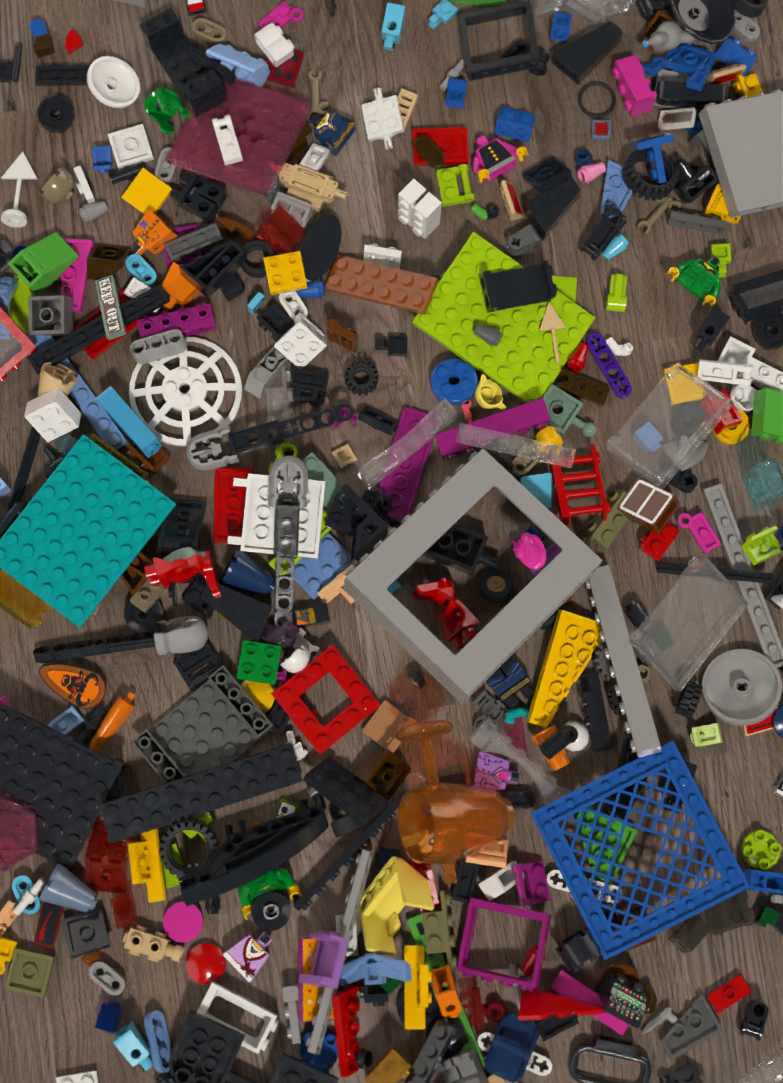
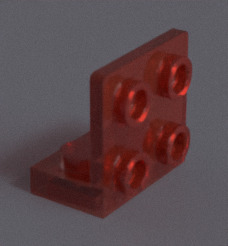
M278 206L256 231L279 255L289 253L306 232L281 206Z

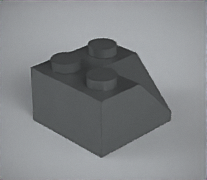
M65 295L28 297L29 335L66 336L73 332V298Z

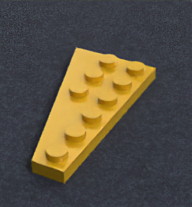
M558 610L526 722L545 728L548 726L559 709V704L568 695L570 687L577 681L592 658L591 655L595 648L601 644L602 640L599 633L600 630H603L601 624H597L595 620L577 614Z

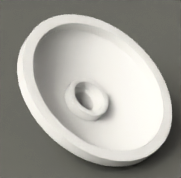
M111 56L100 57L90 65L87 71L88 86L92 94L103 104L113 108H125L133 104L140 92L139 79L135 71L123 60Z

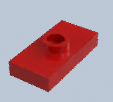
M738 974L707 994L706 997L716 1013L719 1014L751 993V990L741 974Z

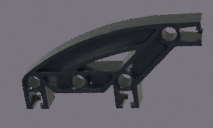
M320 795L314 796L317 806L311 808L308 807V799L300 800L303 814L294 812L255 825L249 832L244 820L238 821L241 831L233 833L232 824L225 826L227 840L200 871L178 878L181 886L180 892L186 906L243 886L282 865L310 845L329 827Z

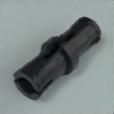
M143 161L133 166H124V169L109 173L112 185L125 180L130 181L133 177H136L142 168L146 169Z
M96 706L89 719L83 723L85 725L75 740L87 745L91 736L98 730V726L107 712Z

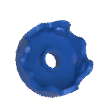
M456 358L444 360L434 368L431 374V392L443 406L448 404L461 406L474 398L478 382L477 374L474 368L464 360ZM456 377L459 379V383L452 385L449 383V379Z

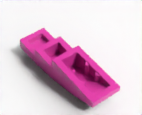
M562 970L551 986L552 989L562 995L602 1006L598 994ZM607 1012L592 1015L622 1036L629 1026L626 1022Z

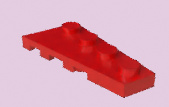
M352 984L332 995L334 1026L337 1037L336 1046L339 1056L338 1065L341 1077H349L359 1069L358 1064L355 1063V1054L359 1051V1043L356 1042V1037L359 1032L360 1023H356V1012L360 1011V1002H357V992H360L361 984Z

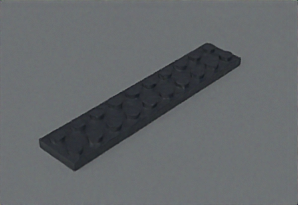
M288 743L100 803L99 806L110 843H114L281 789L303 780L292 743Z

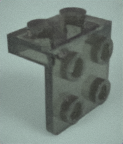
M746 890L704 910L707 923L713 935H719L742 926L748 927L755 924L753 920L755 919V913L752 907H749L747 904L748 894Z

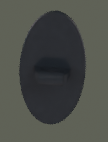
M327 214L318 218L308 229L302 241L300 253L307 280L313 281L322 277L330 269L337 257L342 232L340 222L334 215Z

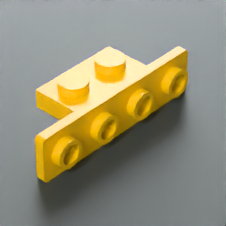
M158 828L142 833L141 842L128 844L132 883L147 884L149 903L166 900L163 868L160 860L161 856L159 855Z
M406 945L404 946V960L411 966L412 980L404 982L405 1029H425V1008L432 1001L431 991H428V982H431V970H428V965H425L424 946Z

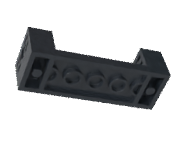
M171 8L139 25L146 45L195 117L228 100L223 83L214 69L209 71L188 57V52L193 46L184 35L180 21Z

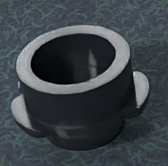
M361 1048L355 1054V1063L358 1064L360 1069L371 1066L373 1060L372 1052Z

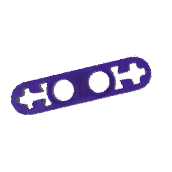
M599 333L590 334L586 345L589 346V352L612 391L620 399L629 397L632 386L606 341ZM592 339H594L595 341L599 340L598 347L601 350H599L597 353L596 351L598 348L595 344H591ZM607 354L609 361H600L599 355ZM615 369L618 371L619 376L611 378L608 372ZM622 379L620 384L623 388H627L626 393H624L623 391L619 392V383H617L616 385L614 383Z

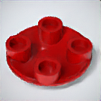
M210 943L195 946L186 958V970L190 978L199 984H211L219 980L226 968V959L223 956L222 950Z

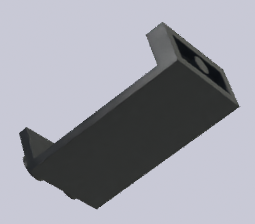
M544 260L540 265L491 273L490 270L482 272L479 279L487 313L552 301L556 297L557 286L553 283V269L549 265L548 260Z

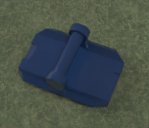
M511 1013L502 1017L484 1061L486 1071L511 1083L520 1081L523 1078L539 1037L538 1026L527 1020H519L518 1016Z

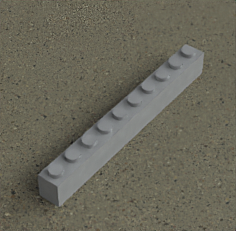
M602 566L597 568L585 582L587 589H591L593 595L589 596L592 607L596 606L598 611L594 613L596 622L601 624L603 629L599 631L602 642L606 641L608 647L604 649L607 660L611 659L613 665L609 667L612 678L616 677L618 683L614 685L617 696H621L623 701L619 703L622 715L626 714L628 721L624 722L627 734L631 733L633 740H630L632 752H637L639 758L662 751L610 566Z

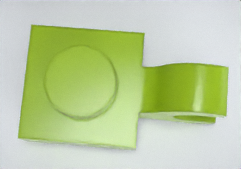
M730 243L711 245V254L720 260L718 264L719 278H725L727 274L726 264L731 263Z

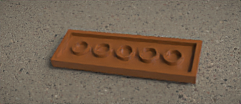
M338 255L324 288L326 291L425 315L439 281L435 277Z

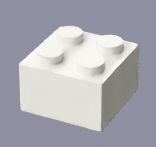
M57 387L27 402L24 417L47 442H50L78 428L81 412Z

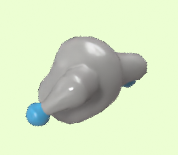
M665 21L652 33L649 40H643L642 46L647 48L649 45H652L656 51L663 53L675 49L682 43L691 45L694 37L688 32L683 31L676 22Z

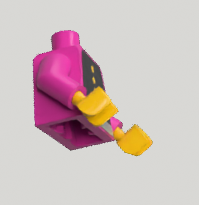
M485 135L476 140L479 148L476 150L475 157L473 158V173L479 178V183L483 182V178L488 183L516 167L517 158L522 162L524 160L522 156H529L527 148H517L504 141L501 142L498 138L489 142Z

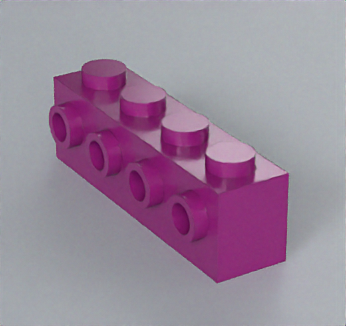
M199 303L196 307H182L175 312L165 311L161 312L158 316H144L137 320L141 339L175 329L180 330L183 337L217 330L210 303Z

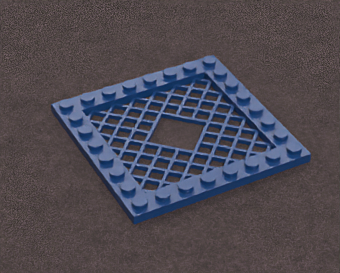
M674 741L661 746L662 752L640 757L530 813L593 938L601 948L600 952L604 960L750 888ZM665 768L667 774H664V773H661V772H658V771H660V770H662V769ZM653 774L651 784L640 781ZM657 774L667 777L665 788L654 785ZM670 779L677 793L667 790ZM636 783L633 793L622 790ZM639 783L649 786L647 797L636 794ZM652 788L663 791L660 802L649 799ZM618 792L615 802L604 799ZM666 792L677 796L674 807L663 803ZM621 793L631 796L628 807L618 804ZM634 797L645 800L642 811L631 808ZM679 799L682 800L687 811L677 808ZM600 801L597 811L586 808ZM603 802L614 805L610 816L600 813ZM648 802L659 805L656 816L645 813ZM616 806L627 809L624 820L613 817ZM662 806L673 809L670 820L659 817ZM582 810L579 820L569 817ZM585 811L596 814L593 825L582 822ZM630 811L641 814L638 825L627 822ZM676 811L686 814L683 825L673 822ZM599 815L609 818L606 829L595 826ZM644 815L655 819L652 829L641 826ZM689 816L696 829L686 826ZM564 819L562 828H560L558 822ZM567 820L578 823L575 834L564 831ZM612 820L623 823L620 834L609 831ZM658 820L668 823L665 834L654 831ZM581 824L591 827L588 838L577 835ZM626 824L664 837L653 875L614 863ZM671 825L682 828L679 839L668 835ZM594 829L605 832L602 843L591 840ZM685 829L696 832L693 843L682 840ZM608 833L619 837L616 848L605 844ZM564 834L573 836L571 847ZM699 835L706 848L696 845ZM576 838L587 841L584 852L573 849ZM667 838L678 841L675 852L664 849ZM590 843L601 846L598 857L587 853ZM681 843L692 846L689 857L678 854ZM604 847L614 850L611 861L600 858ZM695 847L705 850L703 861L692 858ZM573 852L583 855L580 866ZM663 852L674 855L671 866L660 863ZM708 853L716 866L706 863ZM586 856L596 859L593 870L583 867ZM677 857L687 860L684 871L674 868ZM599 861L610 864L607 875L596 872ZM691 861L701 864L698 875L688 872ZM613 865L624 869L621 880L610 876ZM658 866L669 869L666 880L656 877ZM704 866L715 869L712 880L701 877ZM582 870L592 873L589 883ZM627 870L637 873L635 884L624 881ZM673 870L683 874L680 884L669 881ZM719 871L721 878L716 880ZM595 875L606 878L603 889L592 885ZM640 875L651 878L648 889L638 886ZM686 875L697 878L694 889L683 886ZM609 879L619 882L617 893L606 890ZM654 879L665 883L662 894L651 890ZM700 880L709 882V884L698 889ZM622 884L633 887L630 898L619 895ZM668 884L679 887L676 898L665 895ZM636 888L647 892L644 903L633 899ZM592 889L601 891L599 902ZM682 889L691 891V893L679 898ZM604 893L615 896L612 907L601 904ZM650 893L661 897L658 907L647 904ZM618 898L629 901L626 912L615 908ZM664 898L673 901V902H671V903H669V904H667V905L661 907ZM632 902L643 906L640 917L629 913ZM601 907L611 910L608 920ZM646 907L655 910L643 916ZM614 911L625 915L622 926L611 922ZM628 916L637 919L625 925ZM611 926H614V927H617V928H620V929H618V930H616V931L613 932Z

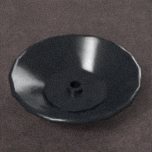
M669 0L675 18L685 31L697 40L709 44L725 42L732 35L736 21L731 0Z

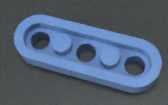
M160 1011L148 1012L144 1018V1026L154 1068L158 1073L169 1072V1059L172 1047L165 1017Z

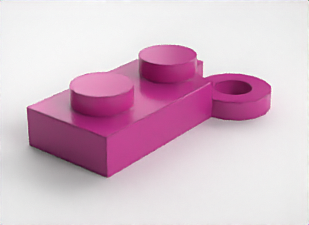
M283 1L258 24V27L263 29L270 23H273L282 30L290 21H302L304 13L302 9L297 7L291 9ZM294 13H299L300 16H299V17H294L293 14H294Z
M702 512L693 517L687 513L681 514L678 517V526L682 529L688 528L704 555L721 545ZM682 518H687L688 524H683Z

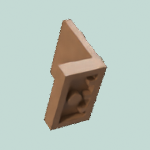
M385 700L363 728L362 732L384 749H388L394 754L417 721L407 717Z

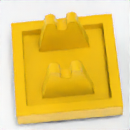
M300 251L263 258L271 295L307 288Z

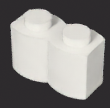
M270 23L255 33L254 38L271 63L278 67L294 56V46L289 39L286 40L283 37V31L278 25L275 26L273 23Z

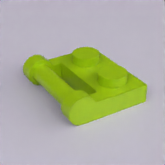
M468 164L436 170L442 207L470 203L475 200L468 176ZM461 174L465 193L463 196L459 195L456 175Z

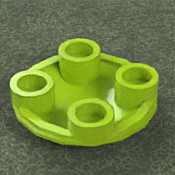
M757 830L745 837L741 852L749 866L757 870H767L777 863L782 848L772 834L767 831Z

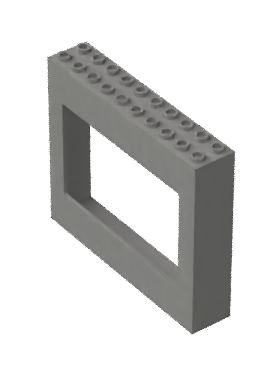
M484 449L480 452L475 451L469 457V462L466 465L461 464L456 469V474L452 478L450 476L447 477L439 490H433L425 503L422 501L417 505L414 514L411 516L408 514L401 521L402 525L398 529L394 527L387 534L388 538L384 542L380 540L374 546V551L370 555L368 553L360 559V564L356 568L354 566L351 567L345 574L347 577L344 579L343 587L372 618L461 704L596 571L603 561ZM493 487H496L555 542L562 551L458 654L454 655L387 588Z

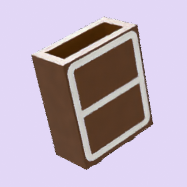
M637 478L617 506V509L628 520L659 535L680 503L674 494Z

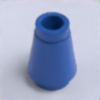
M315 280L307 283L306 289L297 290L300 298H321V296H325V286L323 281Z

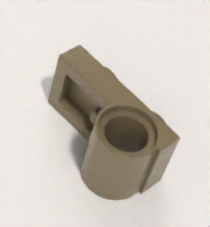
M148 579L131 597L130 602L146 613L157 600L159 601L165 595L168 588L164 589L162 584L152 586Z

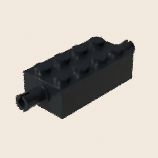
M393 515L389 527H396L398 529L402 525L401 521L403 519ZM454 524L422 555L473 576L477 564L481 563L496 570L500 558L484 553L483 549L488 539L487 536Z

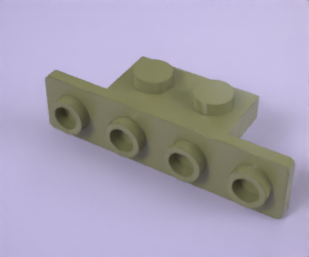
M614 489L608 494L606 502L610 503L611 513H608L607 520L602 521L601 512L597 513L588 522L581 536L578 537L588 547L594 540L603 549H608L628 521V518L617 509V506L626 495L624 490Z
M440 890L442 911L422 913L427 954L447 952L448 965L451 972H455L458 958L453 952V947H456L455 935L451 934V926L454 925L453 915L449 914L451 896L447 894V890Z

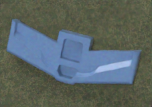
M377 952L366 953L364 956L344 964L339 987L346 986L365 978V985L386 983V977L409 982L412 980L411 966L405 960L382 956Z

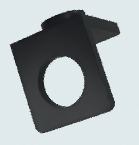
M194 577L182 583L172 582V586L168 587L169 598H172V605L174 607L177 606V584L194 583Z

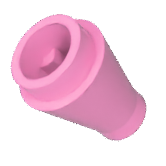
M602 162L581 166L577 171V176L581 183L589 184L599 175L605 173L606 168Z

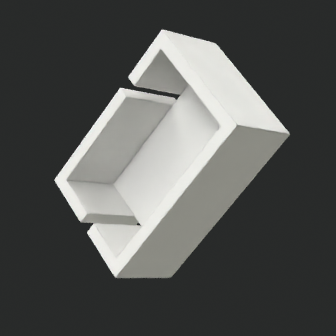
M413 179L398 194V219L404 225L408 224L417 236H422L426 239L440 224L442 202L428 192L419 203H416L426 189Z

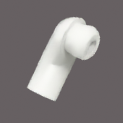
M613 337L606 340L608 347L614 355L628 356L633 350V346L630 343L618 345Z

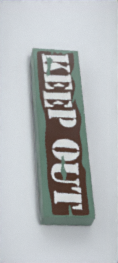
M110 275L96 280L95 283L106 337L108 340L126 335L114 276Z

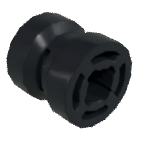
M539 50L541 67L529 69V72L536 76H543L547 72L546 64L549 62L550 55Z

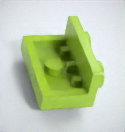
M767 526L760 530L759 534L752 533L745 538L746 542L741 548L753 565H757L783 551V547L774 536V533L778 530L777 526L772 528Z

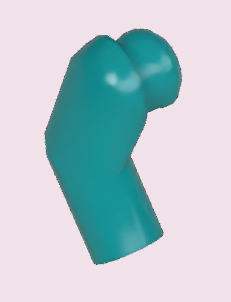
M519 707L508 710L504 714V722L513 724L515 717H528L530 709Z

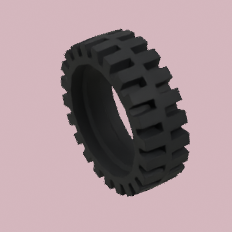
M648 148L633 151L626 160L622 170V177H625L623 181L628 183L627 188H633L632 193L634 195L639 193L638 197L640 198L645 196V200L651 198L652 201H656L657 198L661 200L663 197H667L678 181L679 173H677L678 169L675 167L676 162L671 161L672 157L670 155L666 157V152L662 151L666 183L663 185H652L639 177L635 170L636 163L649 162L646 155Z
M188 818L171 824L165 831L160 841L159 855L161 856V862L164 863V868L168 869L170 874H175L177 878H181L200 871L220 848L219 838H217V833L205 821H199L197 818ZM194 830L206 838L209 844V854L202 864L196 867H185L179 865L173 859L170 852V844L174 836L181 831Z

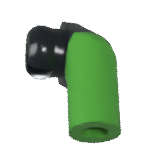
M474 204L471 212L482 220H490L498 216L499 209L496 206H491L489 209L484 210L478 204Z

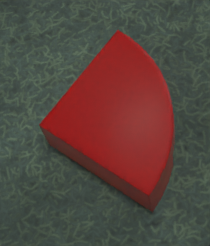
M74 29L67 34L65 39V48L68 54L84 46Z

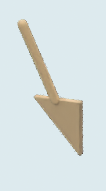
M548 302L539 331L551 330L556 364H559L555 329L566 328V326Z

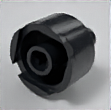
M588 926L585 927V932L582 929L578 930L563 941L564 946L560 948L558 945L555 948V951L568 970H572L574 973L584 967L583 964L587 960L592 962L601 955V948L593 938Z

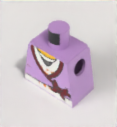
M265 932L257 939L249 935L226 951L223 956L250 983L270 954L265 948L272 939Z

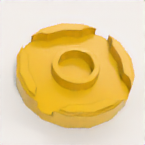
M737 410L743 420L742 423L725 428L717 435L712 428L715 437L725 444L742 442L750 430L747 414Z

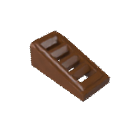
M659 10L638 39V42L642 44L645 37L650 39L649 31L653 33L656 31L652 27L654 25L656 27L660 26L657 23L658 20L662 23L674 20ZM649 45L647 47L651 51L654 50L652 45Z

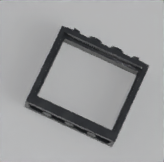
M521 0L517 3L502 4L493 8H483L482 10L459 14L469 81L541 67L531 0ZM527 14L532 53L472 64L467 26Z

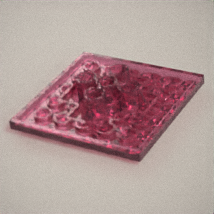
M220 78L228 100L198 117H195L191 111V118L187 119L166 158L167 163L268 197L313 108L312 103L237 79L235 83L229 85ZM230 114L243 161L225 166L212 119H222ZM227 125L221 126L220 130L227 128Z

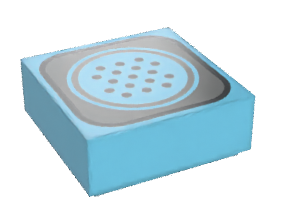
M260 292L247 305L249 313L253 316L265 303V297Z

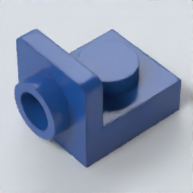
M554 12L550 35L551 40L568 41L572 14Z

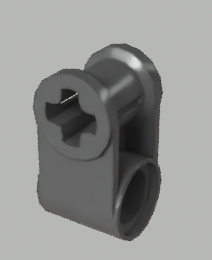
M530 224L509 237L506 252L511 257H517L538 246L542 242V238L534 226Z

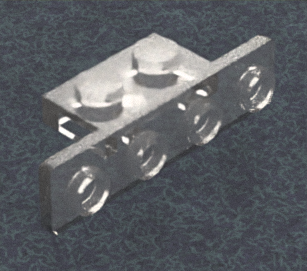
M281 367L283 387L265 388L268 422L277 419L278 422L295 418L294 409L290 407V401H293L292 390H289L288 382H291V372L287 371L286 367ZM288 423L286 431H289L291 434L295 428H292V425ZM296 436L287 438V441L293 443V439H296Z

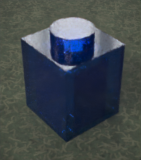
M109 1000L108 1003H102L94 1028L112 1034L116 1033L124 1008L120 1007L121 1003Z

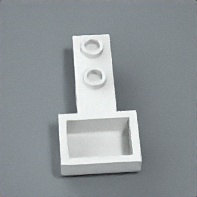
M730 336L718 361L751 364L754 367L750 378H752L751 382L755 386L783 392V373L753 358L752 355L756 350L755 348ZM737 371V377H742L743 372Z

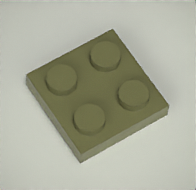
M15 948L4 989L44 998L55 957Z

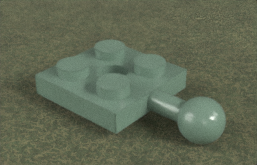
M551 384L543 396L551 418L550 422L547 423L548 426L557 427L560 434L564 436L572 423L582 429L584 436H595L597 433L596 425L591 422L585 423L576 417L583 403ZM554 406H560L563 412L561 414H555L552 411V408Z

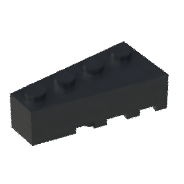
M626 732L617 769L638 759L637 752H632L630 740H633V737ZM646 777V778H644V779H642V780H640V781L646 782V780H647L648 777ZM636 783L622 790L633 793ZM638 784L637 795L640 794L644 786L643 784ZM618 792L611 795L610 801L615 802ZM621 793L618 804L628 807L631 796ZM634 797L633 804H632V807H631V808H633V806H634V804H635V802H636V800H637L636 797ZM609 804L608 815H611L614 806L612 804ZM616 806L613 817L624 820L627 809Z

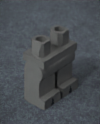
M475 1047L442 1059L436 1069L438 1073H441L445 1083H489L486 1080V1075Z

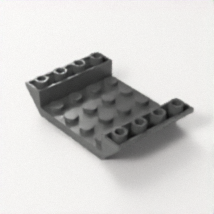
M221 666L209 676V680L152 728L144 730L131 741L164 783L235 761L259 741L273 726L224 666Z

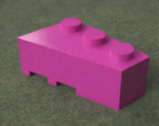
M637 55L616 60L612 69L613 78L618 81V91L620 95H623L625 100L624 107L626 111H629L630 117L650 112L657 97L656 92H651L648 86L651 85L650 80H645L644 69Z

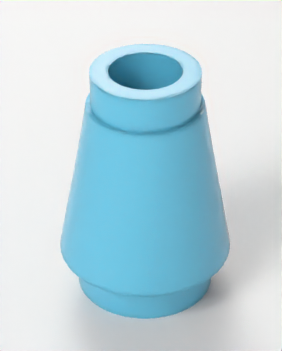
M620 233L617 236L614 235L601 254L609 261L626 250L629 242Z

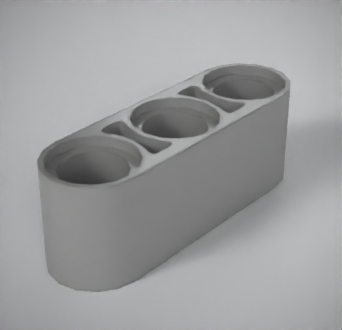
M177 329L133 341L130 345V351L138 364H146L181 354L187 349V343L183 334Z

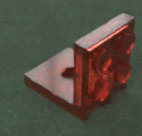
M95 822L86 850V885L92 891L126 894L128 844L132 843L133 837L110 843L107 841L109 837L105 823Z

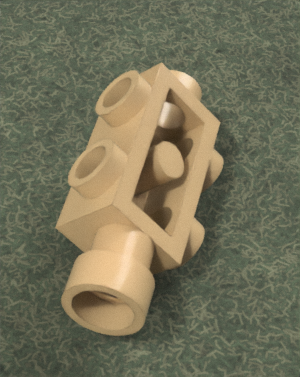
M140 925L126 931L123 942L125 943L124 948L129 949L128 953L140 956V953L147 955V959L154 962H159V959L164 960L165 956L170 957L171 960L176 962L181 961L185 947L171 945V940L167 939V934L159 931L152 934L148 932L149 928ZM135 937H138L140 940L138 945H135L133 942ZM154 943L158 944L159 949L157 951H154L152 949V945Z

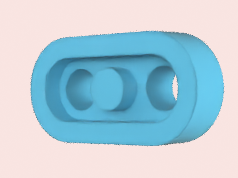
M130 255L126 261L128 271L134 278L149 287L154 286L157 282L156 272L140 255ZM134 264H139L137 268L133 267ZM151 277V280L145 281V278Z
M25 875L16 877L12 882V890L18 903L23 899L24 893L27 890L30 891L34 886L32 879ZM22 882L27 884L24 890L20 887ZM39 894L36 895L34 900V907L31 908L28 905L23 910L24 913L34 914L40 910L42 902L39 899Z

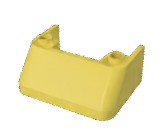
M392 857L363 893L359 914L366 951L395 956L396 950L393 936L399 931L401 926L398 913L405 905L427 910L434 909L428 880L402 858Z

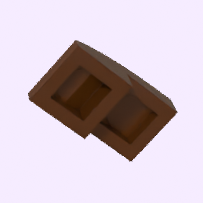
M220 217L218 219L219 226L232 238L239 233L248 242L257 240L255 232L247 226L228 218Z

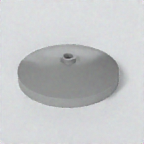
M735 649L722 653L708 665L702 680L703 697L710 711L722 721L733 725L747 726L765 720L775 711L781 699L782 681L776 666L766 656L753 650Z

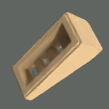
M401 89L398 95L399 106L409 107V109L400 106L401 113L406 114V116L401 115L405 130L418 102V95Z

